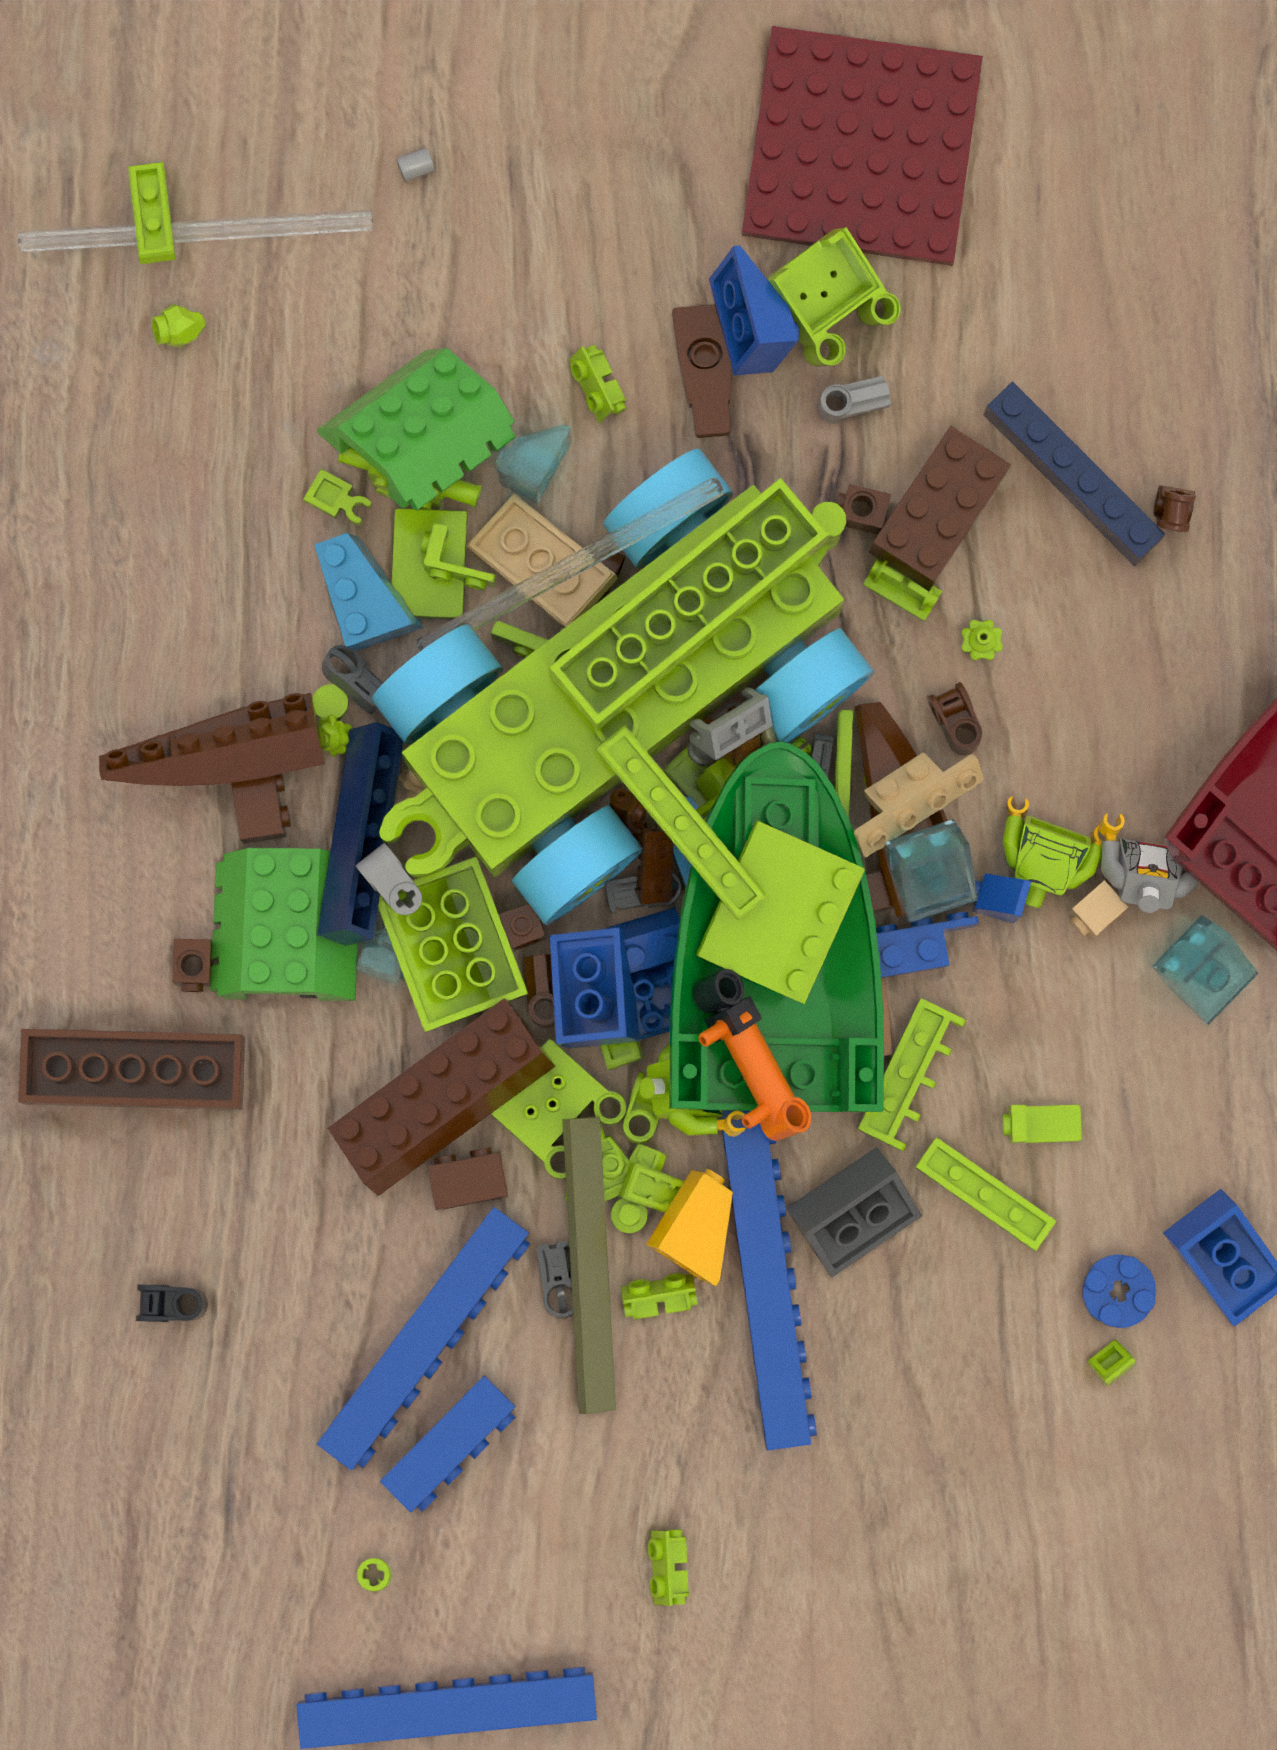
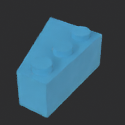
M345 533L314 544L347 648L359 651L424 628L405 604V600L400 593L392 586L385 576V572L359 537Z

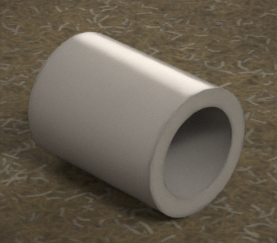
M427 147L396 158L405 182L435 171Z

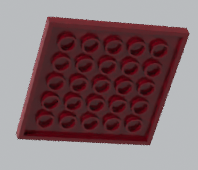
M772 26L742 236L811 246L833 229L847 227L863 253L953 266L983 56Z

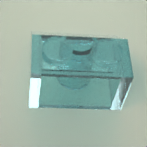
M565 424L515 438L511 447L505 445L496 460L500 485L538 504L572 443L571 427Z
M954 819L885 842L890 872L909 923L978 900L970 844Z
M1201 915L1152 965L1167 987L1208 1025L1259 974L1231 935L1204 915Z

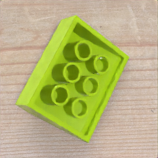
M756 820L738 862L767 897L740 920H737L720 900L696 952V956L725 969L733 970L740 976L805 1004L865 869Z
M477 856L444 868L431 876L412 880L422 894V901L420 907L411 914H398L380 895L378 908L425 1032L486 1011L504 998L510 1002L528 994ZM403 889L397 893L401 900L407 896Z

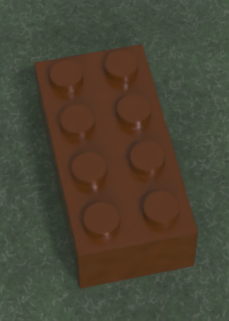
M950 426L874 540L869 553L882 562L888 561L887 565L930 591L1006 476L1011 464Z

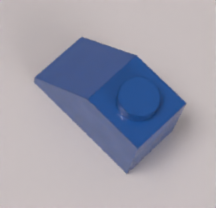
M985 873L980 881L974 880L970 891L972 898L968 899V901L974 902L972 912L1015 923L1022 916L1031 881Z

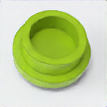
M624 1198L618 1200L611 1211V1219L614 1226L623 1233L638 1232L647 1221L646 1207Z

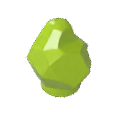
M172 304L162 310L161 315L152 317V331L158 345L167 344L168 346L182 348L196 340L206 327V319L201 313L191 312L176 304Z

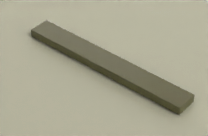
M600 1117L563 1119L579 1414H592L616 1410Z

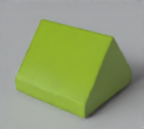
M1116 1339L1087 1361L1106 1387L1136 1365L1134 1357Z

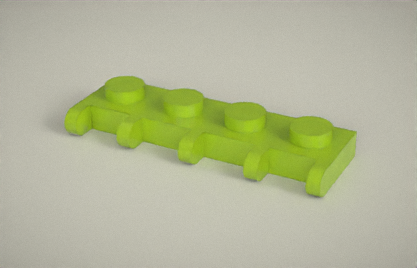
M920 998L884 1072L883 1112H865L857 1130L900 1151H904L906 1144L898 1139H894L904 1116L918 1122L921 1115L908 1109L920 1084L934 1089L936 1082L924 1076L936 1051L948 1057L950 1056L952 1049L940 1044V1041L950 1022L956 1026L963 1027L966 1022L965 1019Z

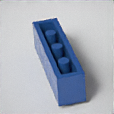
M484 1375L380 1482L410 1513L416 1507L423 1512L438 1497L433 1490L442 1481L449 1485L463 1471L459 1464L468 1455L475 1459L490 1444L485 1438L495 1428L501 1433L516 1418L511 1413L516 1406Z

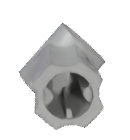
M879 376L846 385H831L822 392L817 404V412L825 422L839 423L848 417L889 408L891 401L887 382L884 376ZM829 397L839 398L844 404V409L841 411L830 410L827 407L826 399Z

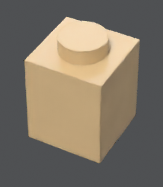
M1104 880L1068 912L1073 917L1070 923L1081 936L1084 937L1088 934L1093 939L1121 915L1128 906L1120 900L1118 894Z

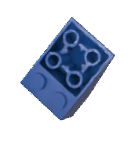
M675 907L606 928H622L637 1003L639 1040L670 1031L674 959L680 922Z

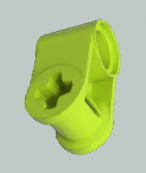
M640 1071L629 1099L630 1104L622 1129L625 1138L636 1145L646 1144L652 1139L660 1119L653 1112L652 1100L645 1099L640 1094V1082L645 1078V1073ZM635 1118H643L649 1123L650 1130L644 1136H635L629 1130V1123Z

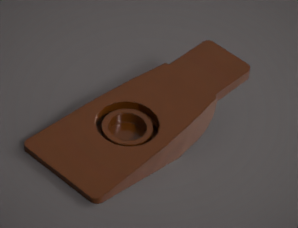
M716 305L674 308L672 310L680 372L687 404L693 411L695 436L697 438L728 436L731 433L728 407L731 400V362Z

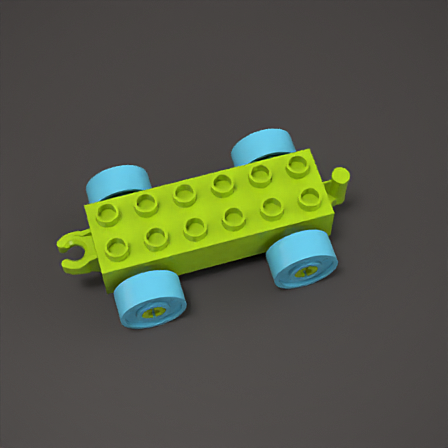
M699 448L681 455L661 468L624 498L603 522L605 529L637 569L643 568L500 678L498 677L502 673L503 667L472 627L466 624L448 632L428 645L394 672L374 693L371 701L405 744L413 743L401 753L405 764L425 788L415 798H407L394 805L386 814L379 831L382 841L387 844L394 843L402 836L405 827L414 821H423L433 827L436 834L434 846L424 854L412 856L405 864V869L411 877L431 876L443 870L454 859L455 853L469 845L495 879L534 849L538 855L526 864L514 876L511 882L545 925H549L579 906L604 887L608 881L620 874L643 852V847L610 805L599 809L578 824L573 820L574 817L621 782L619 777L595 750L596 747L621 726L625 725L653 758L692 727L689 722L694 719H704L749 683L766 672L769 678L755 691L761 695L765 694L768 696L777 742L789 743L841 705L875 673L841 628L828 633L809 647L804 643V641L840 615L843 606V597L819 568L827 552L838 544L841 533L844 531L846 514L843 508L833 502H822L816 505L812 510L813 517L829 534L827 543L597 731L550 675L549 667L761 494L753 484L729 502L734 491Z

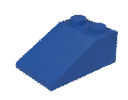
M740 245L733 246L709 278L733 374L772 373L799 341V328L797 323L793 321L790 307Z
M622 928L550 935L556 1044L571 1049L638 1042L637 1003Z
M1219 1189L1163 1232L1182 1261L1233 1327L1277 1295L1276 1259L1238 1205L1222 1189Z

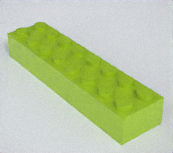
M781 478L778 479L549 667L550 675L598 731L825 545L829 534Z

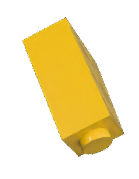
M706 1169L704 1173L691 1170L646 1245L700 1281L717 1286L721 1276L733 1192L723 1186L725 1179L709 1169Z

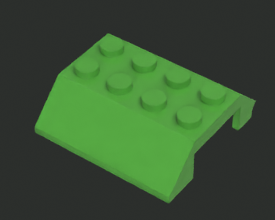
M448 348L423 351L317 429V433L340 454L352 447L387 478L389 497L403 509L410 504L416 511L437 497L431 485L432 483L442 493L464 476L463 471L458 465L459 463L465 471L470 472L488 459L492 454L487 448L486 443L492 451L497 452L516 438L511 425L515 421L495 388Z
M245 848L224 854V861L216 863L215 888L222 889V893L215 894L213 923L221 926L220 929L213 930L212 959L219 960V964L211 966L210 991L217 992V996L229 1000H247V994L316 995L319 1001H356L358 943L345 946L317 935L330 851L307 848Z

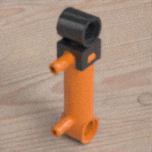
M724 969L699 979L693 988L695 1004L704 1013H714L704 1020L708 1029L699 1034V1042L705 1047L714 1042L717 1043L722 1040L725 1042L758 1107L742 1117L743 1125L751 1129L760 1123L764 1134L774 1141H780L805 1132L810 1127L812 1121L809 1106L801 1098L795 1097L756 1024L762 1019L751 996L743 999L744 984L740 976L733 970Z

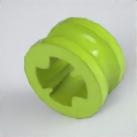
M367 1559L358 1568V1582L361 1587L368 1591L383 1590L391 1581V1568L382 1559ZM371 1564H377V1569L384 1571V1579H378L380 1584L375 1586L372 1585L371 1579H365L364 1576L365 1570H371L369 1567Z

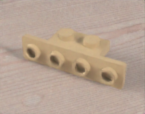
M923 752L864 790L867 801L879 814L854 830L855 839L863 856L868 857L875 851L882 849L886 844L914 828L918 823L943 809L947 804L981 783L984 777L978 758L974 754H970L943 772Z

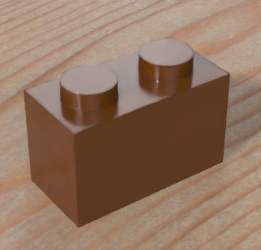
M283 773L255 780L232 782L241 842L245 844L286 837L285 827H291L288 805L281 806L279 792L285 791Z
M489 1147L470 1151L471 1158L456 1161L455 1154L434 1158L435 1165L427 1166L435 1210L439 1211L508 1197L500 1153L492 1154V1149Z

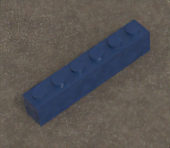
M1013 381L987 405L984 416L1134 567L1162 540L1165 533Z
M378 722L349 730V743L346 749L318 927V936L345 946L373 940L380 894L372 888L355 865L384 843L379 831L384 817L394 806L403 741L395 730Z

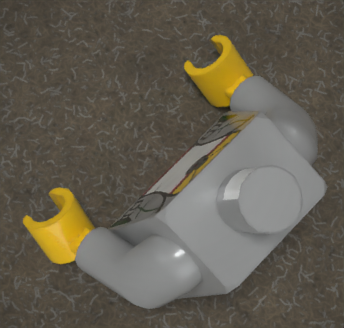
M1108 813L1104 815L1099 824L1100 833L1106 837V841H1102L1101 871L1113 887L1117 888L1121 901L1136 904L1143 912L1153 913L1159 908L1171 909L1175 898H1183L1197 887L1198 881L1173 860L1167 846L1119 838V841H1116V836L1124 826V817L1122 814H1119L1116 819V827H1113L1107 822Z

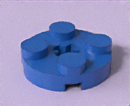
M1120 1254L1104 1257L1095 1262L1085 1276L1082 1286L1083 1303L1089 1314L1104 1325L1116 1328L1133 1326L1146 1318L1155 1305L1156 1284L1154 1277L1146 1265L1135 1257ZM1118 1280L1121 1281V1285L1126 1283L1129 1291L1125 1293L1126 1299L1122 1302H1117L1118 1297H1115L1113 1300L1109 1295V1291L1114 1289L1113 1282Z

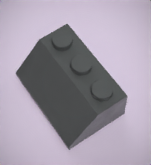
M877 1147L786 1208L799 1231L831 1277H834L922 1217L896 1170Z

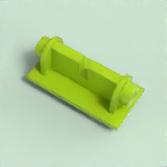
M596 345L586 349L584 346L580 347L569 359L571 373L584 391L589 410L595 414L598 423H602L612 412L614 415L625 411L627 408L624 403L627 400L616 379L606 383L603 380L604 377L613 373L603 350H598Z
M876 560L863 586L925 622L943 591L935 586L928 591L887 565L888 561Z
M672 1273L665 1276L664 1279L655 1281L638 1279L631 1281L627 1286L620 1287L625 1316H633L634 1320L659 1315L658 1302L664 1301L666 1314L691 1310V1306L698 1305L693 1275Z
M682 1529L668 1531L651 1530L648 1554L652 1561L653 1576L650 1579V1593L654 1598V1605L673 1606L686 1604V1597L689 1596L688 1570H675V1563H687L686 1536H683Z

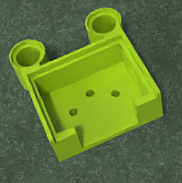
M847 227L833 229L766 278L790 307L793 321L797 323L799 328L798 339L803 346L805 360L815 367L832 366L842 361L846 353L843 339L834 333H827L826 330L857 307L861 321L869 326L889 325L899 318L901 312L899 300L895 295L887 292ZM877 301H880L884 307V313L881 318L875 313ZM823 341L829 347V354L826 359L820 354V345Z
M549 1038L542 1047L555 1067L499 1107L491 1115L544 1162L546 1171L551 1177L564 1180L566 1179V1173H557L550 1165L551 1159L555 1154L564 1153V1146L553 1147L563 1135V1119L578 1118L593 1102L595 1117H600V1123L613 1126L623 1120L627 1107L625 1100L620 1094L606 1090ZM561 1080V1084L556 1085L555 1081ZM614 1099L618 1101L621 1107L618 1116L612 1119L602 1116L599 1108L604 1100ZM555 1102L556 1106L552 1108L549 1104ZM534 1110V1114L528 1115V1111Z

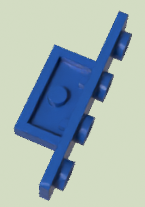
M959 912L947 915L946 922L933 924L932 918L912 921L911 928L897 930L896 924L876 927L881 978L949 967L944 932L976 927L979 924L978 917H969L968 912Z

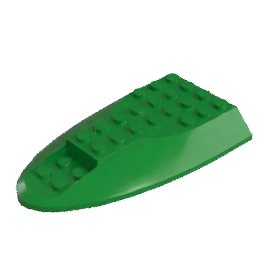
M780 741L766 744L749 753L741 760L725 781L705 820L737 861L755 821L758 820L864 868L852 824L832 783L820 765L810 755L789 743ZM692 865L680 914L674 959L670 1011L669 1109L752 1111L758 1105L725 1042L722 1040L705 1047L699 1042L698 1038L700 1033L708 1029L704 1020L714 1013H704L695 1004L693 998L694 985L699 979L725 968L696 956V952L720 899ZM864 871L805 1004L740 976L744 984L743 999L751 996L762 1017L756 1023L794 1096L805 1101L809 1106L810 1112H883L884 1020L881 968L875 918L867 876Z

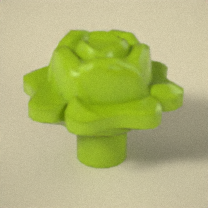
M990 619L983 622L972 620L969 624L970 628H964L961 632L964 640L962 651L965 653L971 652L970 657L973 661L981 658L992 660L995 657L994 652H1000L1003 649L1001 643L1002 630L997 627L994 628V623Z
M333 714L328 715L327 718H320L319 732L323 750L329 751L332 757L337 756L339 753L345 754L346 744L349 743V730L352 729L351 725L337 721Z

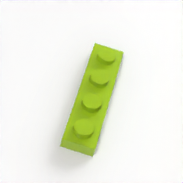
M935 1137L915 1166L920 1172L1033 1251H1037L1057 1222L937 1137Z

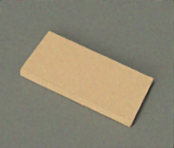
M514 493L466 545L471 553L564 628L592 608L618 579L614 572Z

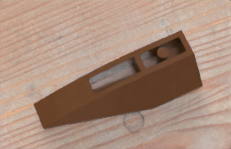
M292 693L283 699L270 702L256 701L247 707L238 708L99 756L101 780L165 786L217 785L248 781L325 764L323 746L311 693Z
M881 702L854 706L867 788L917 756L902 730ZM869 803L870 813H871V819H872V818H874L875 816H877L879 813H878V811ZM943 809L927 817L914 828L904 832L886 844L882 849L877 850L879 866L884 874L890 893V902L895 909L897 918L939 910L972 898L954 837Z

